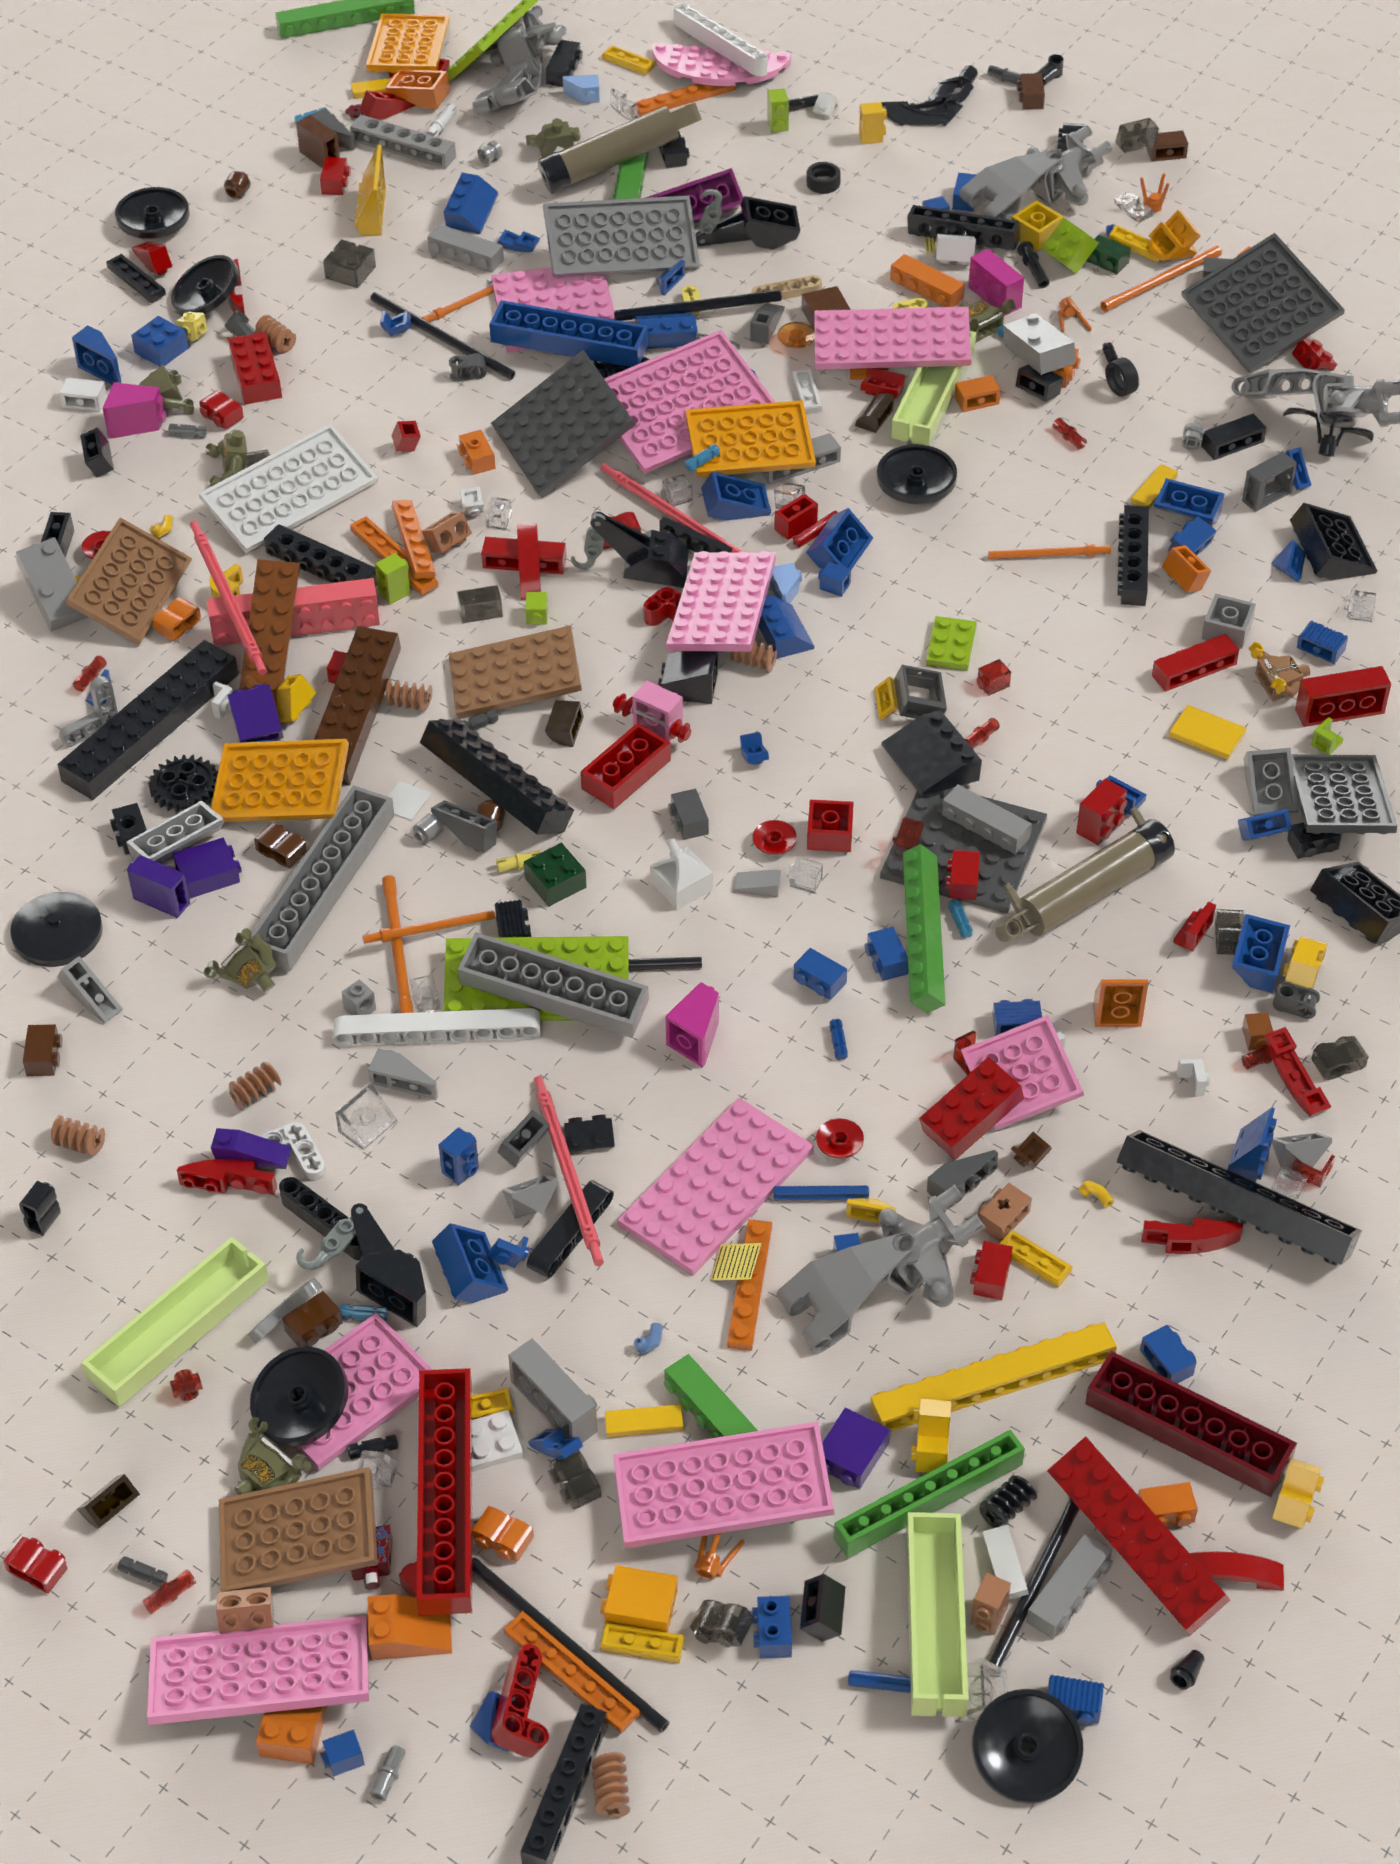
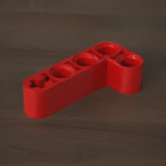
M670 587L659 589L644 602V622L649 626H657L667 618L674 621L682 594Z
M533 1644L523 1645L509 1662L491 1730L492 1739L497 1745L527 1758L534 1757L549 1740V1732L546 1727L527 1718L542 1662V1653Z

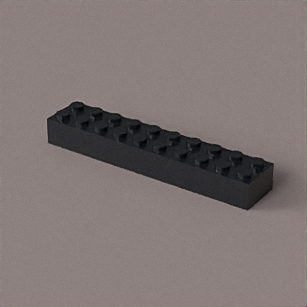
M203 640L57 764L61 782L91 800L97 798L213 698V684L215 682L228 685L239 675L236 657Z
M1141 1130L1126 1136L1116 1161L1128 1172L1135 1173L1137 1171L1143 1174L1144 1178L1150 1182L1157 1183L1159 1181L1165 1184L1168 1190L1175 1193H1180L1181 1191L1189 1195L1188 1198L1196 1203L1205 1202L1211 1205L1210 1208L1218 1213L1224 1214V1212L1233 1215L1235 1221L1243 1224L1251 1223L1256 1226L1255 1229L1259 1232L1275 1234L1281 1242L1290 1245L1292 1243L1301 1246L1303 1252L1310 1255H1315V1253L1324 1257L1323 1260L1332 1265H1342L1352 1256L1362 1230Z

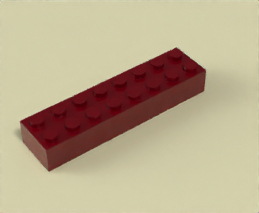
M1110 1351L1087 1389L1086 1405L1269 1497H1272L1288 1469L1291 1458L1293 1459L1297 1442L1113 1351Z

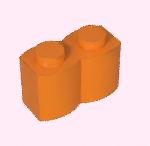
M182 597L170 602L166 609L154 615L152 619L154 630L171 641L177 640L186 630L191 629L200 621V608Z
M488 1506L473 1527L472 1536L474 1543L481 1549L495 1550L497 1555L503 1560L518 1562L534 1538L533 1528L527 1523L510 1517L497 1508Z

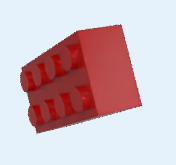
M266 332L228 338L230 357L244 405L282 398L280 379Z
M1383 666L1301 679L1295 710L1303 727L1320 725L1328 717L1333 719L1332 722L1385 714L1391 682Z
M636 723L580 771L581 789L612 809H616L671 761L670 742L643 725Z
M987 1057L919 1118L922 1130L949 1156L956 1160L1024 1099L1022 1087L991 1058Z

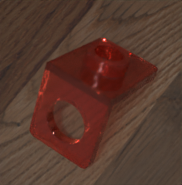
M904 817L897 838L893 837L892 839L894 845L906 849L917 846L924 828V822Z
M974 1030L956 1038L954 1044L953 1059L966 1075L970 1071L965 1064L961 1049L975 1044L976 1032Z
M1330 1156L1322 1171L1295 1159L1291 1173L1299 1177L1303 1182L1311 1183L1321 1188L1333 1168L1335 1156Z

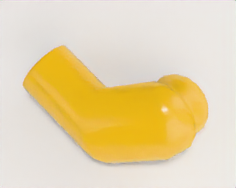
M165 515L161 526L158 524L152 525L150 527L152 536L160 538L171 532L173 517Z
M1086 1180L1079 1187V1192L1083 1196L1088 1197L1091 1193L1094 1194L1105 1208L1110 1207L1114 1203V1199L1104 1186Z

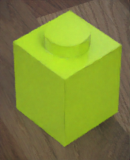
M526 592V624H547V592Z

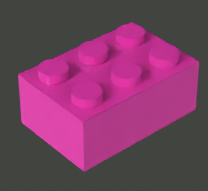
M989 249L970 257L968 287L988 304L995 307H1000L1006 300L1013 299L1016 309L1011 310L1010 313L1022 308L1024 277Z

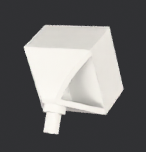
M675 838L666 841L671 851L670 855L650 865V883L678 910L713 890V872L687 846L679 848Z

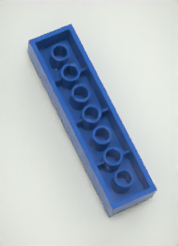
M504 300L500 301L489 324L490 341L492 343L571 357L584 350L592 361L633 367L641 363L649 344L648 326Z

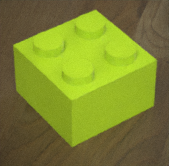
M1063 218L1041 249L1077 274L1099 243L1079 227Z

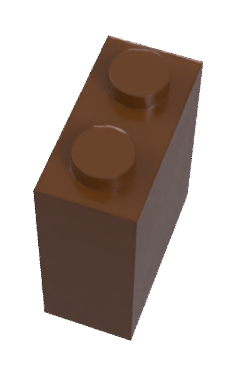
M311 115L296 122L299 152L321 168H323L325 157L340 158L336 132Z
M838 286L802 294L801 309L814 332V311L851 310Z

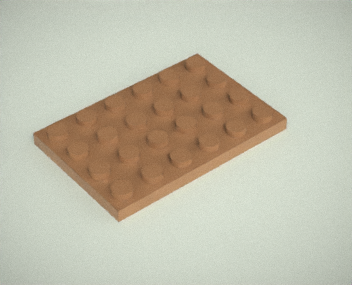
M120 517L70 593L65 604L135 644L140 645L153 624L152 619L154 615L161 611L191 563L192 558Z
M571 625L448 653L458 719L486 713L492 709L496 711L582 691Z
M370 1467L219 1499L221 1592L274 1587L378 1565L373 1476Z

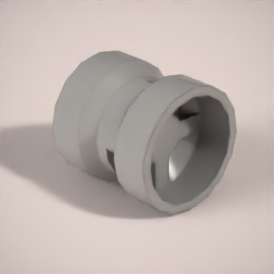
M494 140L489 142L487 146H482L477 150L480 161L485 165L490 164L493 159L500 158L503 153L501 146Z
M1188 423L1185 425L1182 437V446L1185 449L1193 451L1200 448L1203 436V428L1200 424Z

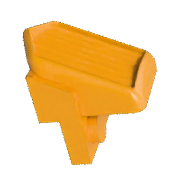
M1177 210L1166 223L1160 222L1148 235L1151 238L1149 240L1150 254L1163 261L1193 257L1198 253L1193 244L1201 235L1183 212Z

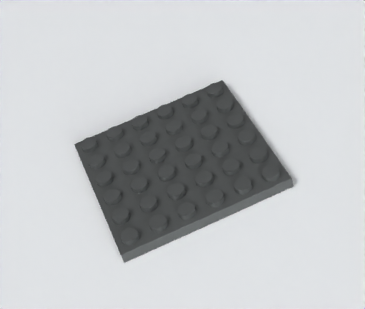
M1273 233L1181 291V296L1249 373L1257 370L1343 315L1345 311L1276 233Z
M584 350L491 422L541 498L545 497L636 425Z
M953 788L923 796L917 791L882 867L880 879L904 885L903 852L921 844L937 856L939 895L949 897L950 889H945L946 875L951 876V872H947L948 859L953 857V850L980 852L976 900H958L1008 914L1012 902L1006 894L1004 885L1010 883L1017 893L1046 823L1047 814L983 797L1032 823L1030 839L1014 854L942 815L943 799Z

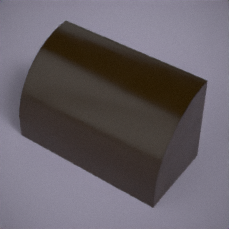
M888 393L877 394L857 419L855 426L877 433L893 411L894 395Z
M555 700L545 728V733L555 743L569 747L574 746L584 718L580 701Z
M125 1474L118 1475L78 1507L77 1510L91 1525L100 1528L137 1498L140 1493Z

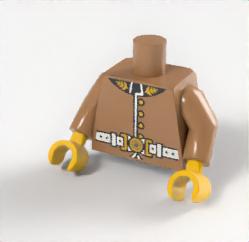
M1253 642L1248 648L1251 651V657L1258 659L1255 675L1272 702L1284 697L1293 698L1299 691L1301 679L1310 675L1309 665H1297L1291 656L1279 657L1269 655L1263 651V646L1258 642Z

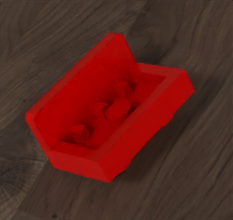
M1316 339L1302 340L1292 352L1295 359L1306 369L1319 371L1320 368L1334 370L1338 365L1332 359L1333 355L1322 348V343Z
M868 368L866 379L861 382L860 390L865 391L868 395L892 394L895 399L903 393L906 375L880 368Z

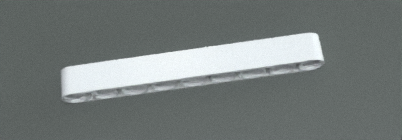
M676 4L673 6V24L749 73L755 76L767 75V54L686 4Z
M522 1008L343 1015L334 1019L333 1041L338 1046L347 1047L535 1039L540 1035V1013L536 1009Z

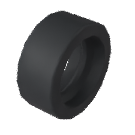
M817 162L808 167L806 171V184L811 191L828 194L836 191L840 186L841 172L837 165L830 162ZM819 176H827V177H831V178H830V179H817L816 177H819Z
M1121 357L1107 364L1105 376L1109 388L1118 397H1124L1138 389V372L1129 359Z

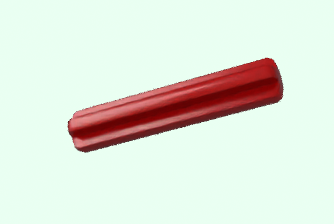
M832 511L793 537V544L800 548L817 537L832 515L838 512Z

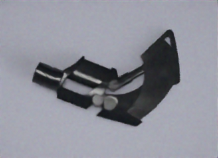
M965 66L958 77L938 82L939 85L933 94L928 97L929 100L922 103H910L909 105L907 101L881 102L882 106H885L887 117L901 126L906 124L934 125L942 123L944 126L964 106L959 103L965 101L974 88L972 83L978 76V71L974 66ZM956 88H961L959 93H953ZM924 108H925V109L933 108V109L926 110V111L920 110V109H924Z

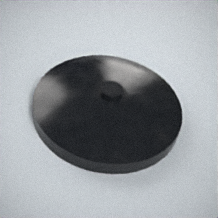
M148 187L133 191L123 197L115 208V217L119 228L128 235L145 239L160 238L175 233L187 223L190 216L187 199L181 193L164 187Z
M214 255L191 266L180 277L172 291L171 303L175 310L183 316L187 312L207 314L217 308L230 296L237 285L239 278L237 265L228 256Z
M921 444L904 445L890 450L880 459L877 466V481L880 488L895 500L909 504H927L941 500L951 493L957 481V467L953 459L938 448Z
M53 892L36 897L26 903L14 916L10 933L13 946L23 959L39 966L57 967L67 965L79 956L83 958L88 955L98 944L102 935L103 925L98 908L86 897L70 892Z
M296 1347L277 1355L259 1373L251 1391L250 1411L252 1418H259L257 1428L260 1427L262 1421L267 1422L268 1429L262 1434L271 1441L283 1446H302L321 1438L334 1427L345 1409L349 1391L345 1370L330 1353L317 1347Z
M1018 1689L1006 1692L995 1698L980 1714L972 1735V1753L979 1774L996 1793L1006 1799L1019 1803H1039L1054 1798L1072 1783L1082 1763L1083 1738L1076 1718L1060 1700L1043 1691Z

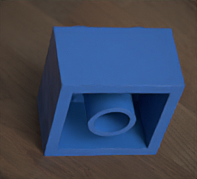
M160 316L155 317L131 335L134 353L159 367L162 365L166 366L189 349L186 330Z

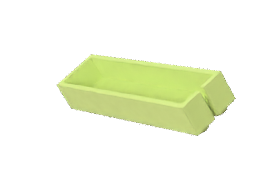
M970 331L971 358L975 352L976 332ZM967 366L918 367L892 419L891 438L905 442L912 440L914 444L930 446L955 393V383L961 381Z
M231 1237L84 1359L81 1363L86 1379L120 1408L267 1283L269 1279L266 1264L253 1253H248L247 1248Z
M908 1512L906 1540L911 1716H936L937 1712H942L943 1717H966L969 1696L961 1513Z

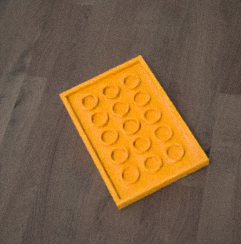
M381 14L367 59L366 71L374 73L381 71L396 73L400 69L437 71L450 22L449 15Z
M803 400L687 409L685 411L693 456L704 449L708 450L707 447L712 444H716L720 449L719 455L714 458L711 457V460L695 469L697 477L709 476L712 471L730 475L814 468L816 466Z
M347 739L224 743L211 809L220 815L224 822L309 820L335 817L349 742Z

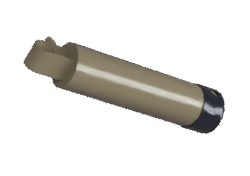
M695 102L671 113L666 106L559 152L556 151L544 158L538 159L537 164L541 177L548 191L554 194L561 189L570 187L574 183L679 138V129L702 120Z
M1134 807L1130 809V812L1138 825L1135 829L1025 896L1019 898L1011 884H1005L1006 894L1011 900L1016 914L997 925L995 931L997 938L1002 942H1008L1028 931L1036 936H1042L1148 870L1154 869L1174 855L1175 845L1170 832L1161 822L1155 819L1145 821L1138 809ZM1007 926L1011 928L1012 934L1008 932Z

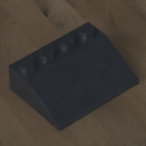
M1303 502L1291 517L1290 522L1293 526V531L1296 533L1316 576L1333 580L1376 574L1378 571L1351 516Z
M941 710L921 715L882 741V747L921 796L954 788L957 785L961 786L976 782L980 779L981 758Z
M1360 862L1324 868L1320 871L1310 891L1316 895L1318 901L1332 908L1334 914L1343 917L1353 929L1363 933L1369 942L1373 944L1387 942L1400 933V894Z

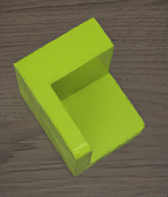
M1329 717L1314 730L1311 743L1313 747L1327 755L1336 750L1344 740L1339 735L1330 731L1333 719Z

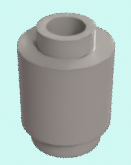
M428 813L413 826V835L419 842L428 843L443 830L444 824L433 813Z

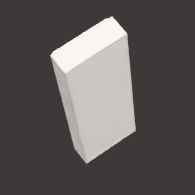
M811 369L792 371V379L799 400H803L806 414L822 412V404Z
M1008 1525L982 1531L995 1576L1011 1583L1009 1600L1028 1595L1027 1585Z

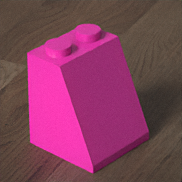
M114 382L103 405L108 438H118L160 430L162 423L166 421V411H163L164 399L160 394V388Z
M700 982L665 1016L666 1045L702 1068L706 1064L719 1024V993L713 987Z

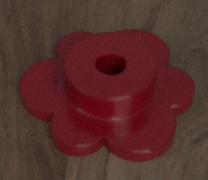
M361 104L350 105L345 110V113L350 117L358 118L360 115H364L359 110Z

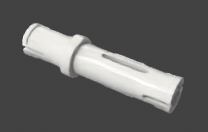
M447 104L439 117L432 121L431 127L425 134L437 137L442 133L446 124L457 112L455 104Z

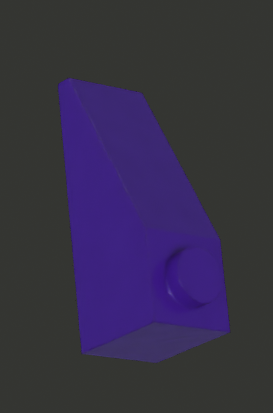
M216 1128L211 1144V1151L215 1159H243L255 1161L256 1167L275 1169L287 1168L292 1150L291 1146L242 1130Z

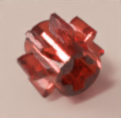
M189 1369L178 1371L174 1375V1380L170 1381L174 1398L180 1396L182 1401L195 1399L199 1395L198 1390L203 1389L199 1373L193 1374Z

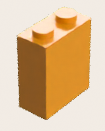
M615 1565L613 1575L609 1574L607 1578L606 1590H609L608 1597L603 1598L600 1614H604V1621L669 1632L678 1592V1576Z

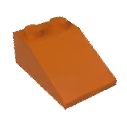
M400 69L385 87L386 91L421 108L438 109L451 91L447 71Z
M1101 979L1095 990L1093 1002L1095 1027H1142L1149 984L1148 979Z
M397 1594L368 1596V1636L371 1660L452 1653L451 1614L418 1615L416 1597Z
M328 1706L264 1713L256 1740L259 1756L313 1764Z

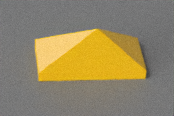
M890 676L874 687L878 715L881 720L898 710L895 682Z
M877 1198L848 1199L846 1217L880 1223L878 1217L883 1209L889 1208L896 1211V1208Z

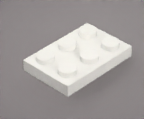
M509 1410L472 1420V1472L523 1457V1451Z

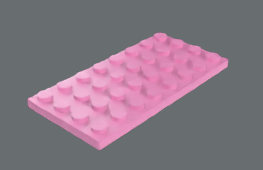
M969 307L814 311L815 369L971 365Z
M706 551L694 553L666 643L667 651L751 652L775 566L776 554L765 551L760 553H748L745 551L739 553H728L725 551L719 553H708Z
M738 1098L618 1219V1225L694 1276L720 1249V1246L725 1244L773 1194L774 1187L780 1186L814 1151V1145L741 1098Z
M818 1421L613 1454L625 1548L835 1515Z
M366 1615L278 1624L269 1628L224 1633L213 1631L151 1638L147 1704L148 1725L369 1701Z

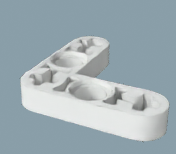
M292 1122L260 1135V1137L278 1140L281 1144L291 1146V1151L307 1179L316 1181L325 1175L324 1160L302 1123ZM293 1132H296L297 1134H299V1136H300V1140H299V1141H297V1138L295 1137V1135L292 1134ZM302 1148L311 1149V1152L306 1155L299 1154V1150ZM311 1161H313V1164L317 1170L314 1171L313 1168H310Z

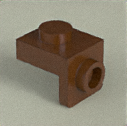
M1033 1131L1018 1148L1013 1146L1011 1150L1016 1154L1013 1158L1022 1167L1028 1165L1034 1170L1052 1150V1147Z

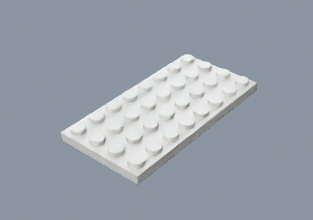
M330 423L200 492L199 499L243 551L248 553L265 544L264 537L278 524L292 529L377 483L378 477Z

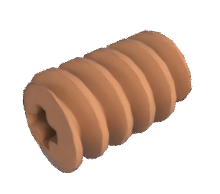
M266 314L257 321L255 332H266L269 345L285 353L294 347L296 334L292 333L290 329L286 328L275 318Z
M754 640L751 652L731 651L730 660L734 659L735 663L742 661L743 665L750 663V666L754 668L758 665V668L762 670L766 667V670L771 672L777 659V651H773V645H769L766 650L765 643L763 642L760 647H757V641Z
M389 679L385 691L386 702L388 706L395 704L396 707H401L403 705L404 708L409 709L412 707L413 710H417L420 707L421 711H426L431 702L433 690L432 686L429 685L426 691L424 684H421L420 688L417 689L416 683H413L411 688H409L407 681L404 682L403 687H400V680H396L393 686L392 680Z
M262 1062L260 1067H254L252 1072L247 1071L245 1077L239 1076L237 1082L231 1081L229 1083V1093L236 1106L243 1110V1101L251 1105V1096L255 1100H259V1091L266 1096V1087L274 1091V1082L280 1086L282 1083L277 1071L269 1063Z
M58 1115L52 1125L51 1140L56 1146L61 1145L63 1148H70L74 1151L78 1150L80 1153L94 1156L101 1150L104 1144L105 1130L101 1128L98 1131L96 1125H92L89 1129L88 1123L84 1122L81 1125L79 1120H75L72 1123L71 1118L64 1120L63 1116Z
M605 1753L597 1756L591 1763L594 1780L593 1790L595 1791L594 1800L596 1802L595 1811L605 1817H622L630 1812V1807L625 1805L629 1802V1796L625 1795L628 1792V1786L624 1784L627 1782V1775L622 1773L627 1768L623 1764L626 1757L622 1753Z

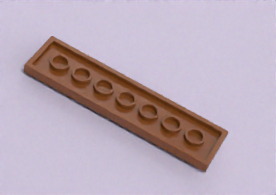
M257 559L248 626L263 656L262 661L267 673L259 675L255 664L250 661L245 650L239 689L248 690L258 684H269L279 717L277 689L285 681L300 564Z

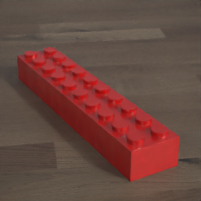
M470 1368L419 1370L416 1584L418 1615L472 1613V1379Z

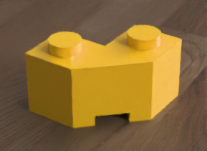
M1300 936L1299 940L1295 939L1291 950L1294 954L1291 962H1286L1282 976L1286 977L1285 982L1313 989L1329 943L1305 936Z
M920 1399V1408L914 1409L913 1424L918 1425L917 1446L912 1445L911 1461H916L915 1472L929 1473L947 1463L951 1401Z
M1291 1458L1272 1519L1303 1529L1305 1521L1311 1523L1315 1508L1310 1505L1315 1491H1321L1325 1478L1320 1476L1322 1468Z

